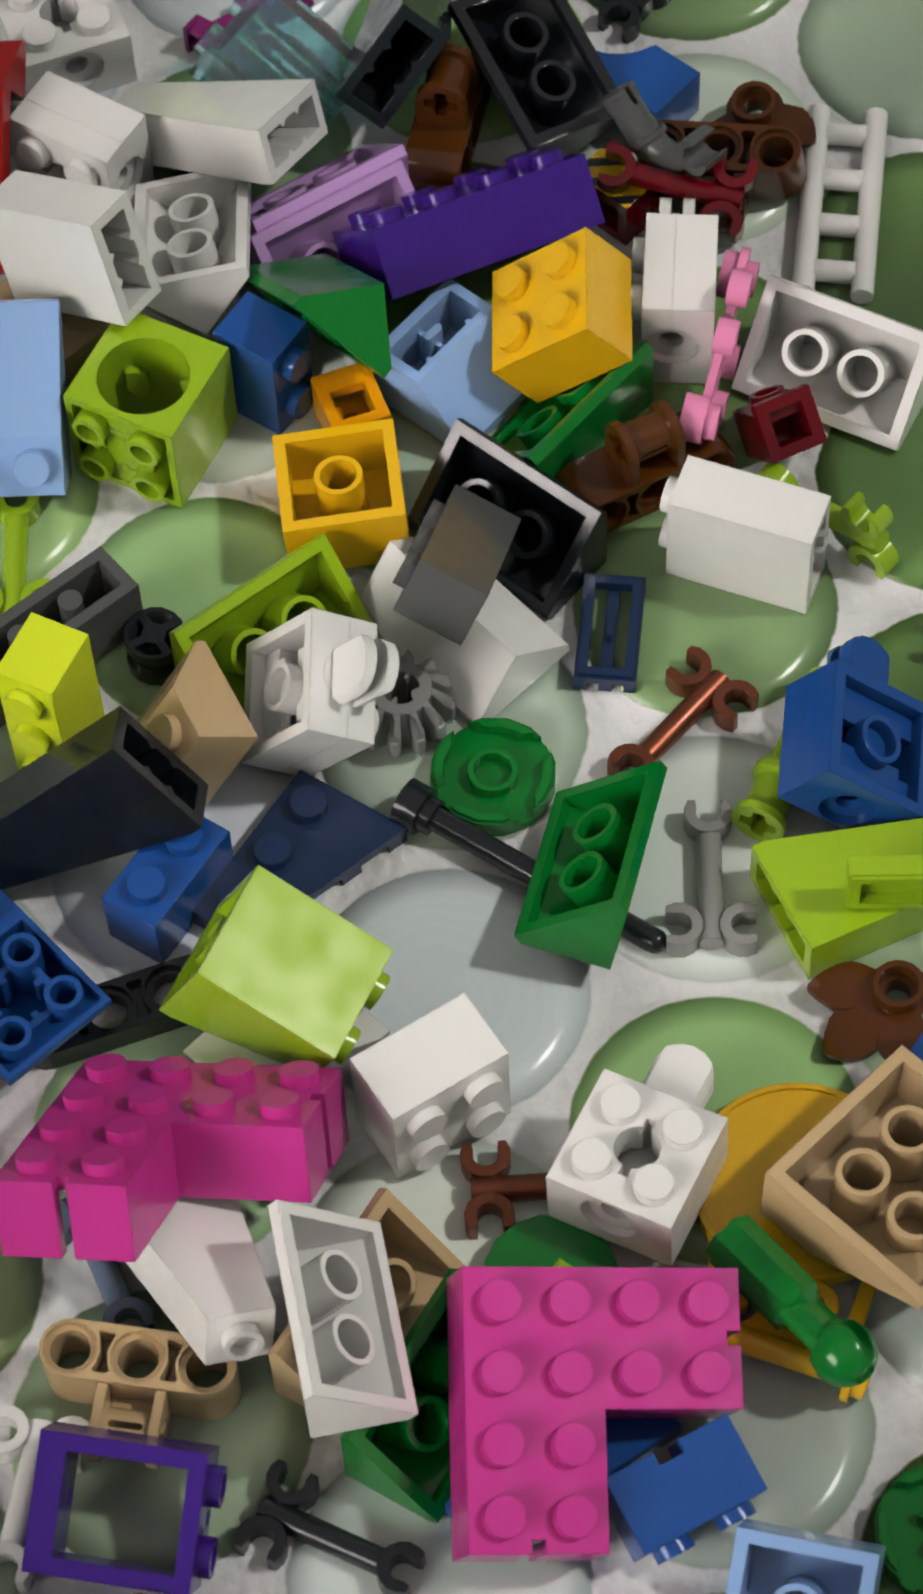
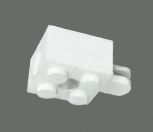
M0 0V41L23 40L26 43L25 97L46 71H50L96 93L138 81L131 35L116 0Z
M46 71L22 102L10 101V156L16 158L18 170L127 191L133 210L135 184L155 181L144 114L50 71Z
M660 197L659 213H646L645 237H633L632 273L643 274H633L631 289L632 343L647 341L654 350L653 382L706 384L713 359L711 351L714 340L719 215L695 214V198H684L683 214H671L672 198Z
M310 608L246 644L244 712L259 738L242 758V764L296 775L302 770L312 776L374 745L375 735L379 726V714L375 708V701L394 689L400 665L399 652L396 645L377 638L378 624Z
M686 1044L666 1046L657 1055L643 1083L604 1068L546 1176L548 1216L672 1267L728 1158V1118L704 1109L714 1091V1073L712 1062L703 1051L695 1046Z

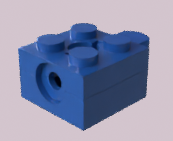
M863 635L846 641L844 645L833 648L827 653L826 665L786 686L777 797L842 829L923 818V702L888 685L890 658L882 645L873 638Z

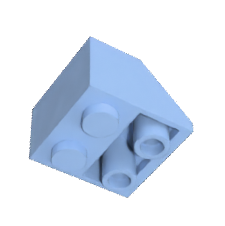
M452 279L444 281L389 334L392 369L386 377L383 378L373 372L386 404L443 442H445L457 418L466 420L488 435L526 397L525 394L492 373V305Z

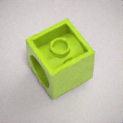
M141 313L127 326L110 323L63 395L76 467L81 468L87 475L96 480L114 481L134 489L140 496L149 501H164L179 508L184 507L238 421L229 347ZM161 410L149 414H139L146 411Z

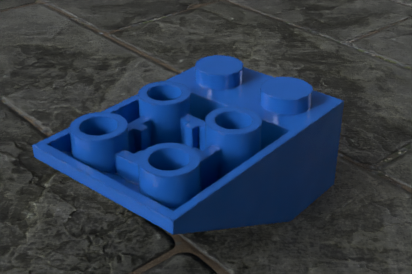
M0 889V1079L11 1086L110 1007L112 1000Z

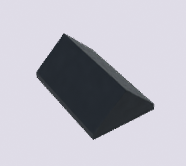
M455 0L449 3L447 10L451 14L452 19L527 151L539 149V152L561 147L563 155H573L616 124L612 115L609 114L601 102V99L605 95L610 94L609 92L616 88V85L567 0Z
M462 418L455 420L408 516L409 528L417 533L433 500L436 499L445 504L456 484L521 518L496 579L523 604L544 618L551 619L583 586L585 573L595 574L606 562L607 512Z

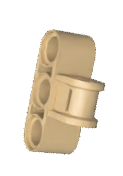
M73 1318L53 1323L43 1333L39 1342V1356L51 1391L60 1399L73 1403L93 1405L89 1422L90 1427L167 1438L172 1416L205 1421L219 1420L230 1415L238 1407L242 1397V1383L238 1362L228 1361L205 1366L180 1332ZM82 1352L89 1355L88 1360L75 1369H65L58 1366L60 1360L70 1353ZM140 1361H149L157 1365L150 1375L143 1378H132L125 1374L128 1368ZM208 1370H216L225 1374L224 1379L212 1387H200L193 1383V1380L200 1373ZM87 1454L89 1461L100 1462L103 1456ZM145 1463L147 1469L158 1470L160 1468V1465Z

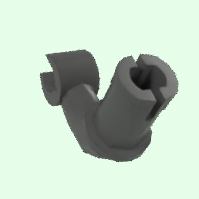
M633 80L617 86L609 92L610 94L605 95L601 99L602 104L622 131L623 137L627 141L625 147L631 150L646 165L677 173L686 170L692 175L701 176L726 156L727 148L714 151L703 142L705 137L715 130L714 127L707 124L700 125L680 142L670 138L665 132L667 129L665 123H658L655 116L652 115Z

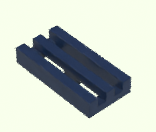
M585 573L573 689L586 690V684L593 683L598 684V691H611V685L623 686V692L636 693L646 577ZM597 589L608 590L600 667L588 666ZM621 591L632 592L625 668H613Z

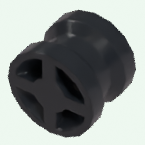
M149 607L140 610L131 616L124 626L123 641L127 650V662L131 674L140 682L148 685L162 686L175 669L169 632L183 624V622L173 611L163 607ZM148 647L156 648L159 653L148 652Z

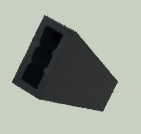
M371 0L335 92V97L383 129L451 38L452 16L447 7L452 0Z
M121 706L117 707L0 783V889H8L196 832L202 828L208 784Z

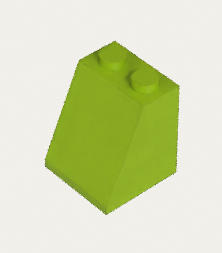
M257 865L218 904L159 1011L173 1019L283 1064L296 1060L313 1061L319 1067H326L332 1061L342 1064L360 1037L361 1030L354 1026L363 1007L368 1010L372 1009L389 983L390 976L383 972V969L394 949L265 868Z

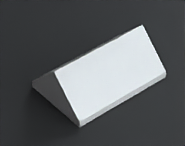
M189 173L135 184L134 213L161 288V292L147 307L207 335L250 277L251 183L199 173Z
M771 274L768 277L731 389L751 395L758 390L775 385H783L784 389H792L801 384H809L822 423L898 451L923 406V330Z
M415 537L389 541L360 599L373 623L378 624L377 630L382 639L396 645L401 659L409 649L414 656L415 664H419L432 657L438 666V674H448L452 682L453 696L451 698L455 701V709L469 722L481 718H494L570 651L569 645L497 579L461 646L394 611L393 608L403 588L392 582Z
M278 1199L269 1204L268 1209L310 1439L409 1420L418 1415L419 1412L381 1223Z

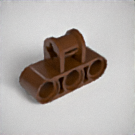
M446 44L426 70L425 83L418 88L415 99L416 114L406 146L409 178L413 187L417 189L434 186L435 189L448 185H455L453 177L468 172L471 167L492 88L472 52L459 45Z
M657 120L658 123H665L667 127L665 132L677 142L683 140L700 125L707 124L714 127L715 130L708 134L703 142L714 151L727 148V156L731 158L727 161L725 172L731 177L738 178L743 176L747 171L750 158L757 160L758 176L756 183L751 190L745 193L740 210L743 218V230L739 240L742 239L744 233L748 199H789L797 195L805 185L807 173L801 140L797 133L788 127L761 124ZM636 156L638 163L645 164ZM776 159L790 160L781 167L767 166ZM713 167L701 176L692 175L686 170L678 172L714 182ZM681 198L680 214H683V198ZM695 202V214H700V211L707 204ZM719 218L718 233H729L730 222L725 218Z
M661 399L651 404L649 412L627 422L621 423L618 420L607 423L605 426V446L571 461L558 472L555 479L606 511L607 533L659 510L662 492L668 477L671 475L679 478L688 455L729 467H734L736 456L719 430H717L714 442L704 439L701 445L685 442L684 431L680 423L682 411L675 413L671 405L666 400Z

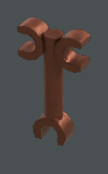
M691 645L687 649L686 664L696 670L697 673L694 675H683L671 666L666 670L665 684L674 695L685 699L639 745L623 744L616 747L608 757L607 774L610 776L619 773L624 767H639L658 761L711 707L716 725L725 731L733 733L737 729L738 714L728 708L727 705L737 702L754 711L758 707L759 693L749 682L729 680L723 672L716 669L711 672V659L707 652Z
M506 1140L498 1141V1158L496 1162L488 1166L479 1165L474 1161L471 1143H463L460 1150L461 1172L465 1179L471 1183L472 1199L467 1203L464 1211L465 1232L470 1240L478 1239V1221L482 1216L487 1214L499 1216L503 1221V1232H505L515 1224V1209L511 1202L547 1199L546 1176L548 1172L509 1175L511 1170V1154Z

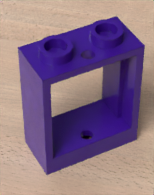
M57 1421L45 1426L40 1431L21 1571L166 1594H193L201 1587L202 1579H212L216 1565L218 1537L208 1536L211 1508L221 1509L227 1486L228 1468L227 1466L217 1465L220 1446ZM79 1453L188 1469L175 1569L65 1552Z

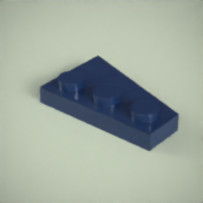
M300 770L193 909L194 924L205 929L218 904L257 865H260L312 899H315L338 882L345 885L362 873L361 866L386 849L390 853L407 841L406 828Z

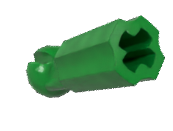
M748 1214L732 1219L721 1232L714 1235L705 1251V1254L710 1258L709 1262L715 1268H738L739 1292L777 1331L789 1329L809 1349L811 1364L819 1378L833 1387L847 1388L862 1384L873 1374L878 1360V1346L870 1330L856 1320L840 1319L819 1299L820 1291L817 1288V1282Z

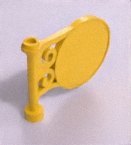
M783 1083L756 1089L738 1097L717 1113L728 1118V1158L696 1221L705 1236L708 1247L714 1235L721 1232L732 1219L748 1214L817 1282V1288L820 1291L819 1299L838 1316L839 1299L830 1286L842 1284L856 1277L811 1255L762 1214L760 1206L765 1172L849 1094L835 1088L810 1083ZM708 1257V1266H707V1268H715V1267L709 1262V1261H710V1258ZM861 1280L847 1319H853L865 1325L877 1288ZM739 1293L741 1315L747 1311L749 1301ZM758 1311L749 1319L740 1322V1332L727 1338V1345H741V1354L822 1380L817 1376L811 1364L809 1349L789 1329L777 1331ZM871 1376L857 1386L841 1387L839 1401L848 1403L850 1397L863 1401Z

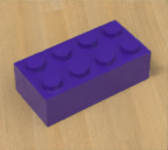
M555 147L539 152V149H532L510 156L505 159L507 166L491 170L483 167L453 177L455 185H448L435 189L434 186H429L400 196L403 206L395 204L382 208L381 205H375L347 215L350 225L332 231L341 261L384 283L385 300H394L559 240L584 227L589 229L603 224L605 219L585 154L563 155L561 147Z

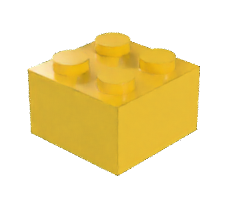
M584 227L493 271L492 373L535 402L540 403L633 361L631 259L590 229Z
M393 418L272 436L282 533L287 555L322 533L326 535L343 568L348 569L378 564L389 541L410 537L402 470Z

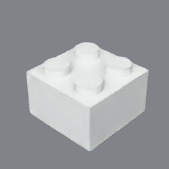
M465 992L350 1058L356 1118L398 1179L414 1169L425 1171L434 1167L447 1156L450 1148L470 1136L480 1138L490 1134L503 1123L506 1115L511 1113L509 1054Z

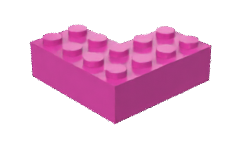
M101 1054L86 1059L0 1169V1241L2 1255L58 1259L64 1257L67 1250L60 1196L65 1189L75 1259L136 1262L180 1197L275 1201L278 1199L287 1202L311 1203L329 1175L328 1168L334 1167L350 1141L342 1068L319 1067L317 1063L309 1060H296L279 1066L254 1065L251 1060L245 1058H231L218 1063H192L182 1056H166L154 1061L126 1060L124 1056L119 1054Z
M462 1266L446 1278L452 1562L517 1561L528 1556L529 1561H592L610 1554L606 1419H717L726 1413L729 1416L744 1409L741 1345H727V1338L740 1332L738 1268ZM532 1541H542L540 1543L532 1545Z

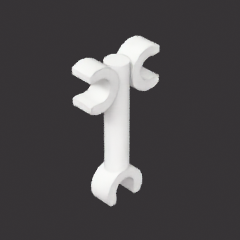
M5 1404L0 1405V1425L13 1427L17 1432L11 1440L0 1442V1463L9 1464L20 1461L0 1536V1565L12 1562L18 1566L15 1574V1584L19 1592L26 1593L33 1583L34 1573L23 1572L21 1569L40 1431L53 1422L41 1418H32L28 1421L22 1410L16 1406ZM71 1415L57 1420V1422L89 1426V1421L79 1416ZM78 1455L76 1474L83 1473L84 1463L82 1456Z

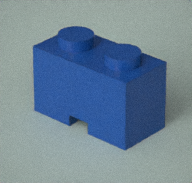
M247 291L212 332L213 341L229 347L237 412L280 435L295 418L300 419L305 416L313 404L310 378L313 377L312 352L309 345L308 325L306 321Z
M203 817L202 828L196 832L139 849L102 896L110 935L158 963L165 962L191 929L193 909L234 857L230 831Z
M727 1413L677 1439L676 1443L667 1447L672 1457L669 1461L660 1465L654 1453H651L608 1476L609 1516L634 1562L652 1553L657 1564L660 1565L695 1546L689 1534L695 1529L713 1520L718 1531L721 1532L756 1513L750 1500L768 1488Z

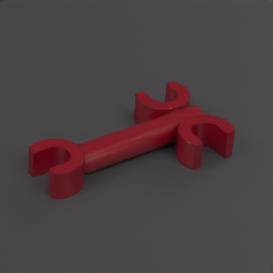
M616 143L607 145L605 151L606 159L621 163L625 169L617 176L599 173L597 182L598 188L602 191L616 194L627 190L632 185L683 199L695 198V202L707 204L700 211V214L719 215V218H725L730 222L728 243L736 244L740 239L743 230V218L740 210L745 193L751 190L756 183L758 176L757 160L750 158L746 173L741 177L735 178L725 172L727 164L726 153V156L713 166V182L635 162V157L631 150L624 145Z

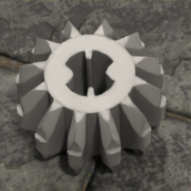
M409 649L403 655L394 689L375 701V708L379 714V726L375 735L374 745L370 747L372 752L388 744L390 754H392L395 760L401 754L402 749L406 747H412L422 757L426 750V740L440 743L446 736V724L453 723L456 713L455 701L451 698L453 696V687L448 674H438V666L432 657L419 664H415L414 656Z

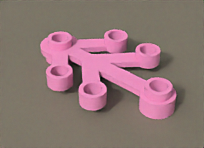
M742 247L740 252L728 249L725 251L717 283L716 297L725 298V305L727 307L724 315L719 317L711 351L714 355L703 395L687 392L684 400L680 423L684 431L685 442L701 445L703 439L714 442L718 427L722 428L729 393L718 390L720 379L724 378L734 381L742 350V345H737L741 321L736 320L738 308L746 309L749 298H753L760 270L759 262L750 261L751 248Z

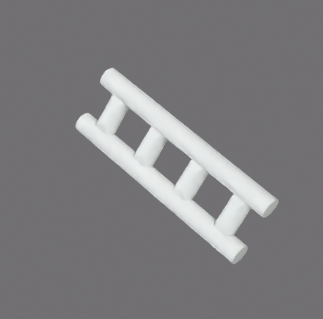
M815 103L808 108V113L812 117L816 129V143L804 148L807 180L800 191L792 282L815 290L816 282L851 285L850 299L857 304H868L874 298L888 112L883 108L873 107L866 111L864 124L830 122L831 110L827 105ZM828 145L862 148L861 169L826 167ZM824 190L859 193L857 215L822 212ZM820 236L855 238L853 261L818 259Z

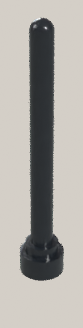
M416 778L408 781L402 788L392 806L389 815L391 821L405 827L406 831L411 835H415L418 832L429 835L431 832H434L529 885L536 862L535 859L445 810V802L438 799V791ZM628 912L621 937L649 953L657 954L662 952L666 948V934L661 929Z

